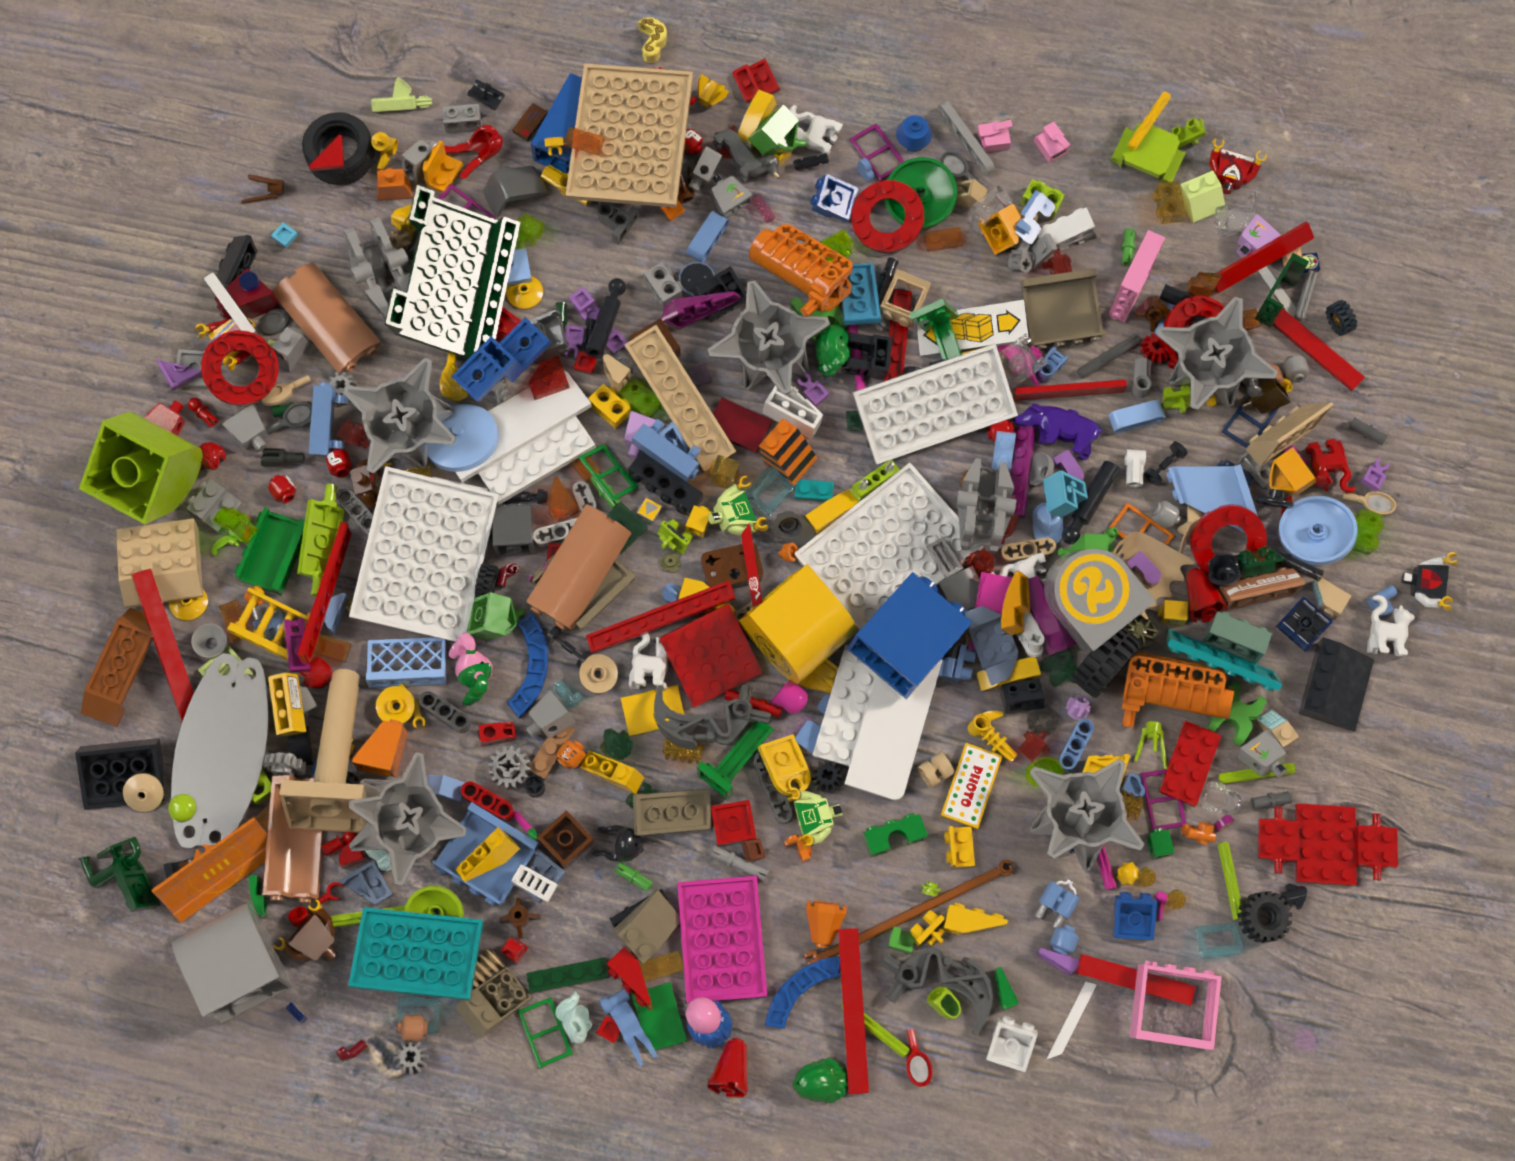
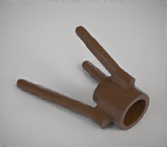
M690 166L687 167V175H689L691 171ZM681 172L678 200L680 203H687L693 200L695 194L685 184Z
M249 174V180L267 183V190L271 194L241 200V203L278 198V194H283L284 180Z

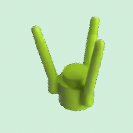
M1146 722V728H1142V735L1134 761H1138L1145 737L1147 736V739L1153 740V752L1157 751V740H1159L1165 770L1167 769V759L1163 739L1164 731L1160 722Z

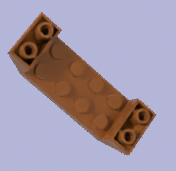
M129 608L117 619L84 690L81 708L82 715L118 728L126 711L122 705L153 640L144 612Z

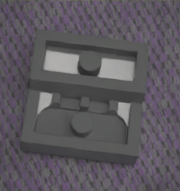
M973 566L938 582L948 602H957L966 611L975 608L980 579Z

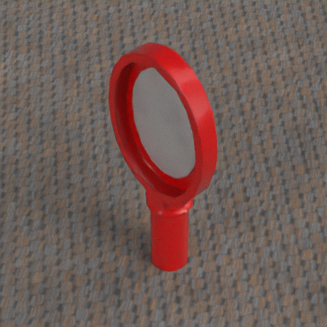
M909 1029L906 1031L911 1053L906 1060V1072L908 1078L915 1086L924 1087L932 1079V1064L928 1056L919 1051L914 1029Z

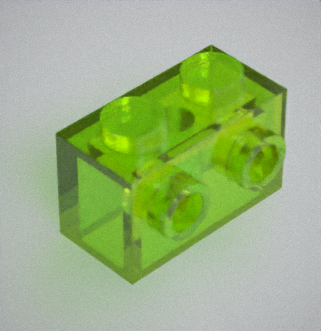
M845 229L820 241L846 258L853 252L854 243ZM831 257L825 258V260H827V261H833V260H834V259H832Z
M633 377L619 391V398L627 400L631 405V410L638 414L652 418L662 408V404L654 391L651 392L647 384L641 379L638 380Z
M224 506L212 520L227 535L245 544L248 543L258 530L251 523L252 519L247 514H241L234 507L229 509Z
M1365 509L1358 511L1355 516L1357 538L1352 550L1366 555H1370L1373 550H1377L1380 541L1377 539L1378 533L1382 532L1384 522H1382L1383 515Z

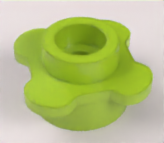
M926 881V884H921V887H923L922 893L937 896L938 891L941 892V888L938 887L937 883Z

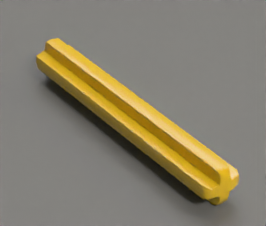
M1162 92L1128 142L1129 148L1132 150L1137 149L1171 98L1170 93Z

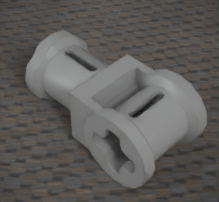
M1020 236L1016 250L1011 251L1008 268L1012 272H1017L1018 270L1029 272L1032 268V252H1028L1030 244L1026 243Z

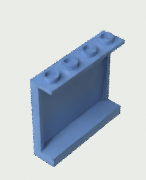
M471 802L467 808V814L460 823L466 827L465 836L451 838L437 860H433L432 864L436 867L434 869L436 872L443 876L445 874L453 877L451 881L459 886H462V884L469 887L468 891L478 897L481 894L486 898L485 902L495 907L497 904L502 907L515 886L511 881L519 866L522 864L527 867L540 845L527 835ZM497 827L508 834L520 848L505 864L467 882L463 881L455 870Z

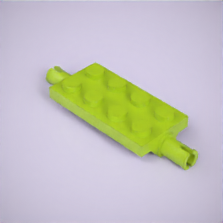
M334 484L325 485L324 500L316 501L310 499L307 501L297 574L313 579L310 595L314 596L315 594V597L340 522H343L344 509L339 508L337 502H335L338 486Z

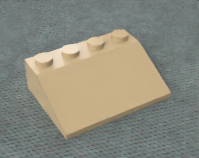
M1332 402L1305 404L1301 408L1295 407L1288 417L1284 415L1277 420L1274 427L1270 425L1262 431L1263 434L1261 436L1257 434L1249 440L1250 445L1246 448V451L1259 466H1262L1312 431L1334 404Z

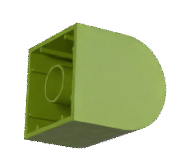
M126 412L102 421L79 489L145 525L173 512L183 502L198 477L203 457L202 450L198 446L134 412Z

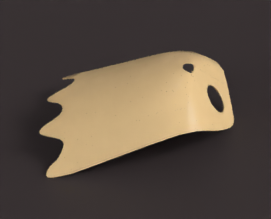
M1132 532L1118 543L1112 553L1118 557L1123 553L1124 557L1122 560L1126 564L1141 550L1160 571L1161 579L1159 583L1154 587H1148L1143 583L1142 577L1134 569L1132 570L1134 575L1155 599V602L1147 609L1158 612L1157 598L1172 597L1170 583L1172 581L1185 580L1180 567L1195 563L1186 555L1141 532ZM1123 544L1121 550L1116 554V551L1119 548V546ZM1144 610L1141 613V615L1148 620V617Z

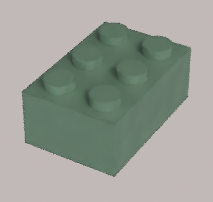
M1217 611L1209 621L1202 642L1257 663L1264 656L1272 633L1268 632L1264 627L1250 625L1244 619H1235L1227 612Z

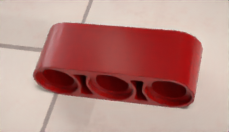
M468 781L462 785L461 793L467 802L476 804L504 822L510 821L513 818L514 809L507 800L475 782ZM469 788L476 789L475 794L472 796H467L466 791ZM487 797L493 799L492 804L489 806L483 805V800ZM508 807L510 812L507 815H501V808Z

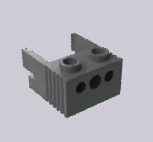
M556 309L530 321L552 342L533 362L535 364L542 363V361L569 351L562 320L558 316L561 315V312ZM529 339L523 341V347L528 346Z

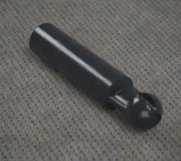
M614 278L609 282L610 295L603 298L585 349V353L591 358L600 359L605 352L621 305L618 296L626 291V284L620 278Z
M1104 461L1087 489L1088 498L1078 504V509L1072 514L1073 522L1062 531V539L1066 544L1072 545L1078 541L1083 525H1088L1120 471L1119 467L1114 463Z

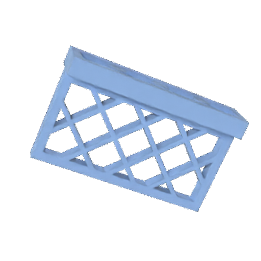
M436 637L368 640L366 673L368 688L399 686L398 684L404 686L447 684L446 640ZM434 643H442V648L437 653L430 649ZM414 644H420L423 647L417 654L410 649ZM395 645H401L404 648L398 655L391 651ZM372 646H382L384 650L376 656L372 652ZM427 650L433 657L425 663L420 656ZM408 651L413 658L406 664L400 658ZM387 652L394 657L388 664L381 660ZM437 659L441 662V669H432L429 665ZM398 660L403 667L399 671H394L390 667ZM416 660L423 664L419 670H413L410 667ZM377 662L384 666L379 672H372V666Z

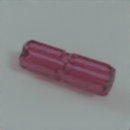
M755 194L752 197V202L758 210H761L760 214L767 223L772 222L775 219L774 213L769 206H766L767 203L762 195Z

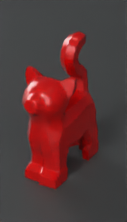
M1335 438L1326 440L1325 446L1329 448L1330 453L1324 454L1318 442L1309 443L1305 447V453L1311 456V468L1316 479V483L1313 485L1324 488L1328 492L1329 485L1333 483L1328 473L1343 472L1344 476L1340 479L1339 484L1341 490L1345 493H1354L1356 487L1347 486L1352 473L1348 467L1347 457L1345 456L1341 440L1336 441Z

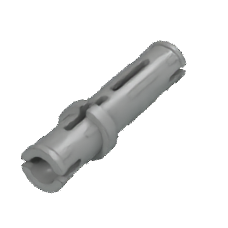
M716 845L714 846L713 851L720 855L711 852V858L725 863L727 867L732 866L751 876H757L763 882L765 881L766 876L759 874V872L767 875L768 869H764L751 862H746L745 859L736 856L734 852L729 853Z

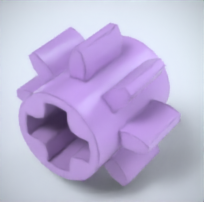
M1077 695L1075 699L1070 697L1066 706L1068 715L1077 720L1081 716L1086 718L1091 708L1088 705L1089 701L1081 695Z

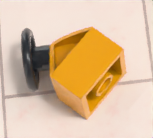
M1293 447L1273 460L1269 477L1270 497L1259 496L1256 498L1257 503L1271 507L1291 509L1294 507V503L1284 500V493L1297 496L1316 483L1314 475Z

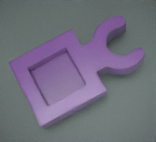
M566 326L565 336L569 345V351L564 353L565 357L568 356L570 351H574V358L577 359V347L583 346L585 327Z
M804 374L807 382L803 383L800 379L797 380V385L802 389H806L803 391V395L815 407L829 397V392L818 381L811 382L809 374Z
M1380 458L1373 463V466L1367 469L1360 481L1376 492L1380 489L1387 476L1384 472L1389 468L1388 463L1384 467L1379 465Z

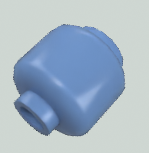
M1065 924L1063 928H1055L1050 940V945L1053 947L1052 950L1064 955L1074 953L1079 941L1078 934L1074 933L1075 928Z

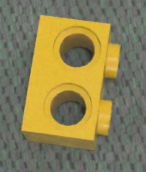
M603 383L588 398L592 405L591 408L615 430L630 416L631 405L624 398L621 400L611 386L607 387ZM601 397L609 398L605 402L599 400ZM615 409L622 410L619 414L613 413Z

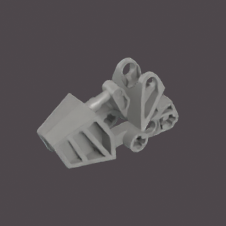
M377 217L370 220L371 232L375 240L366 241L361 244L353 227L343 231L345 241L350 249L348 253L352 267L350 268L352 277L356 284L365 281L368 290L364 291L365 296L372 307L385 320L392 289L406 292L410 273L404 275L401 267L409 264V260L403 248L397 250L392 246L382 221ZM385 261L395 280L390 286L384 280L387 278Z
M975 458L964 477L962 491H958L956 502L959 514L961 550L967 551L971 546L980 544L987 549L988 554L994 555L998 551L1010 518L1014 516L1016 499H1011L1014 486L1006 463L1000 462L998 469L990 471L984 470L981 467V459ZM988 507H995L994 514H986Z

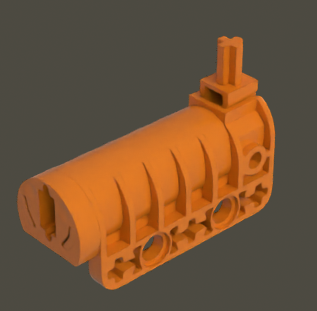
M783 224L773 232L769 229H764L754 239L750 247L749 259L809 296L808 303L800 309L804 317H809L815 310L821 313L824 310L827 312L831 311L850 295L852 285L847 277L853 270L852 261L794 226ZM802 240L805 243L799 244L796 241ZM831 257V258L834 259V260H833V261H827V260H825V258Z
M1138 652L1133 655L1129 662L1122 709H1125L1122 725L1134 727L1136 711L1139 712L1140 707L1144 706L1145 703L1229 719L1235 688L1225 686L1227 673L1221 667L1214 669L1202 663ZM1137 659H1141V666H1138ZM1151 660L1149 668H1147V661ZM1154 663H1162L1164 669L1157 670L1154 667ZM1168 664H1171L1170 671L1166 672ZM1177 666H1180V670H1182L1180 674L1176 673ZM1186 668H1190V671H1189V673H1188V676H1186V673H1187V669H1186ZM1201 670L1203 676L1197 678L1193 675V671ZM1207 671H1210L1209 679L1207 680ZM1216 673L1220 674L1219 681L1215 680L1214 676Z

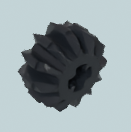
M826 760L825 765L819 761V768L813 766L812 770L815 773L810 774V778L815 779L812 782L813 786L819 784L817 791H821L823 787L825 788V794H827L829 788L835 792V786L841 787L842 783L839 780H842L844 775L839 774L842 771L841 767L835 769L836 762H833L831 766L829 765V760ZM824 773L831 775L830 780L827 778L823 779Z

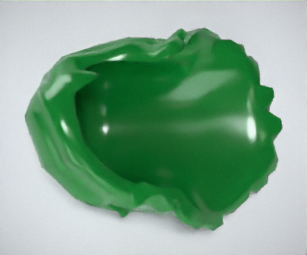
M834 324L827 326L820 331L816 340L817 370H819L822 376L825 375L828 378L833 377L850 357V351L847 347L848 333L841 326Z
M832 1058L821 1059L817 1062L813 1061V1063L802 1066L796 1073L792 1086L801 1098L815 1102L834 1103L846 1094V1089L848 1088L846 1083L848 1081L847 1071L843 1065H839Z

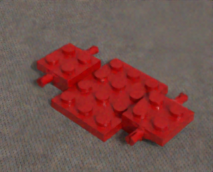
M1297 803L1295 805V821L1282 818L1283 807L1281 806L1274 807V818L1258 819V859L1274 862V874H1283V862L1295 863V883L1356 886V867L1373 869V881L1382 880L1381 869L1398 867V828L1380 825V813H1372V825L1356 826V807Z

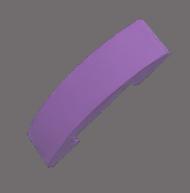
M584 287L569 296V300L584 322H586L587 318L596 320L599 308ZM613 327L606 348L615 355L625 348V344L628 342L618 329L616 330Z

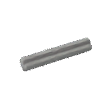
M1309 270L1306 274L1294 315L1296 320L1303 321L1317 277V272Z

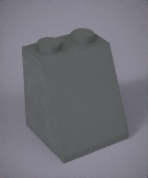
M525 503L511 507L508 505H498L495 508L493 517V548L496 557L535 555L531 505Z

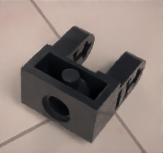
M731 266L692 290L694 296H702L720 287L723 293L734 291L742 296V300L707 316L710 323L746 303L747 292Z
M848 333L847 347L867 351V361L848 358L845 364L842 365L841 370L848 374L884 380L890 368L892 337L876 334L869 336Z

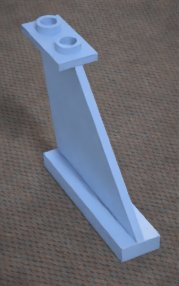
M1241 464L1234 466L1168 467L1169 472H1166L1169 483L1173 482L1175 490H1172L1175 501L1179 500L1180 504L1186 503L1204 513L1210 512L1221 505L1235 504L1243 506L1257 515ZM1230 525V526H1232V527H1234V528H1236V529H1238V530L1244 532L1243 529L1240 528L1239 526H1237V525Z

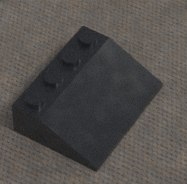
M1323 637L1316 646L1298 714L1355 732L1374 660L1343 643Z
M160 738L80 746L75 752L84 810L127 805L123 797L124 785L130 777L140 773L156 777L162 784L164 791ZM143 792L138 793L141 798L145 797Z

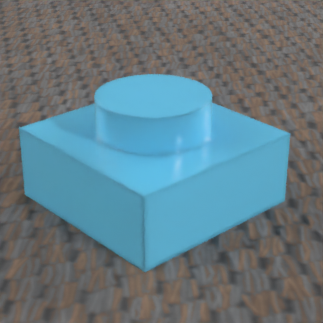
M282 222L271 237L287 249L296 239L298 233Z

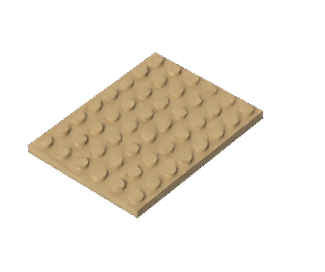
M584 63L565 195L566 199L677 208L693 72Z

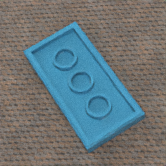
M874 263L853 264L852 273L847 277L852 285L851 293L841 302L844 325L881 323Z

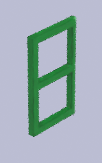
M605 444L578 457L612 502L638 488ZM603 450L615 467L597 475L585 459ZM618 470L631 487L613 496L601 479Z
M551 997L517 1010L539 1069L573 1055L561 1021L556 1017V1008ZM549 1003L557 1025L531 1036L523 1013ZM559 1029L568 1052L541 1063L533 1040Z

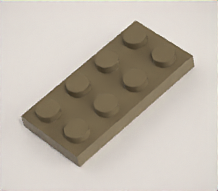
M710 789L633 795L635 835L711 829Z

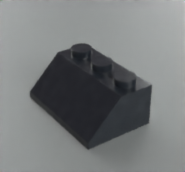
M250 235L234 237L232 242L227 245L226 255L224 259H221L217 275L215 274L224 288L233 282L244 270H250L258 251Z

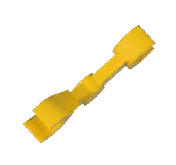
M414 699L413 726L417 730V721H423L424 728L426 727V721L421 716L419 701Z

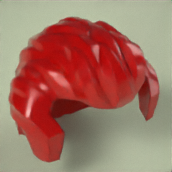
M205 442L199 446L203 456L201 470L204 469L203 465L209 470H216L220 464L219 460L221 458L223 461L226 460L225 451L218 444Z
M317 656L311 660L309 671L298 672L304 678L303 685L315 689L328 686L333 673L331 667L322 658Z

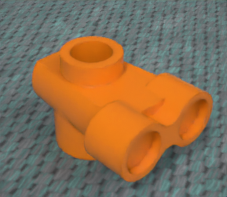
M1200 821L1198 827L1183 824L1181 833L1186 838L1196 839V842L1200 844L1214 843L1216 834L1213 832L1215 826L1207 822Z

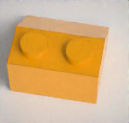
M1014 204L978 222L994 255L1018 243L1019 235L1015 233L1017 230L1015 226L1021 217Z

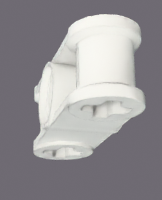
M1030 612L1024 614V632L1016 635L1029 656L1039 657L1043 653L1042 644L1044 643V636Z

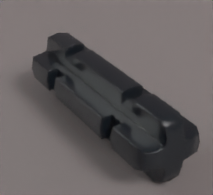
M821 153L819 156L804 157L803 160L801 158L793 161L794 168L801 170L803 167H814L820 165V163L827 164L829 163V156L827 153Z
M586 319L582 352H585L596 321L595 319Z

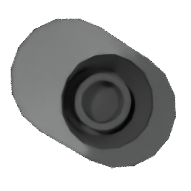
M792 511L778 513L777 518L772 523L774 535L787 543H795L797 547H803L815 537L813 526Z

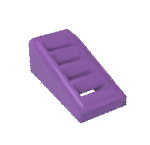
M1042 948L1036 953V956L1068 976L1072 975L1078 966L1079 959Z

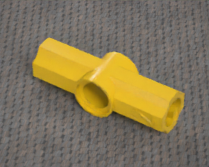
M549 164L544 168L541 178L559 189L561 194L565 196L567 187L564 185L567 184L568 174ZM576 200L585 206L589 205L592 202L587 200Z

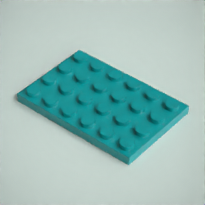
M1167 628L1165 638L1170 651L1177 654L1184 652L1188 655V658L1197 662L1200 659L1204 660L1207 666L1214 669L1221 667L1225 670V673L1231 676L1241 675L1244 678L1243 680L1251 684H1255V682L1261 683L1263 685L1262 688L1271 692L1274 689L1280 690L1282 682L1276 671Z
M363 907L348 987L470 1001L484 922L480 919Z

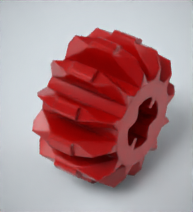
M1152 333L1151 337L1147 335L1140 345L1142 347L1140 353L1145 355L1144 358L1150 359L1151 364L1156 361L1159 365L1162 361H1167L1169 354L1166 351L1164 341L1156 336L1155 333Z

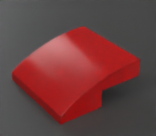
M765 58L751 66L746 64L732 72L746 103L752 102L758 90L771 95L781 90Z

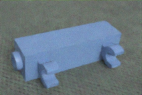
M319 382V386H313L309 454L328 455L332 448L344 449L345 446L344 441H335L332 438L335 403L348 404V398L345 395H336V388L331 387V383Z
M657 419L651 428L643 423L632 437V444L686 482L690 478L693 480L699 473V462L695 459L700 454L699 451L701 449L694 445L689 453L686 454L658 434L663 428L664 423Z

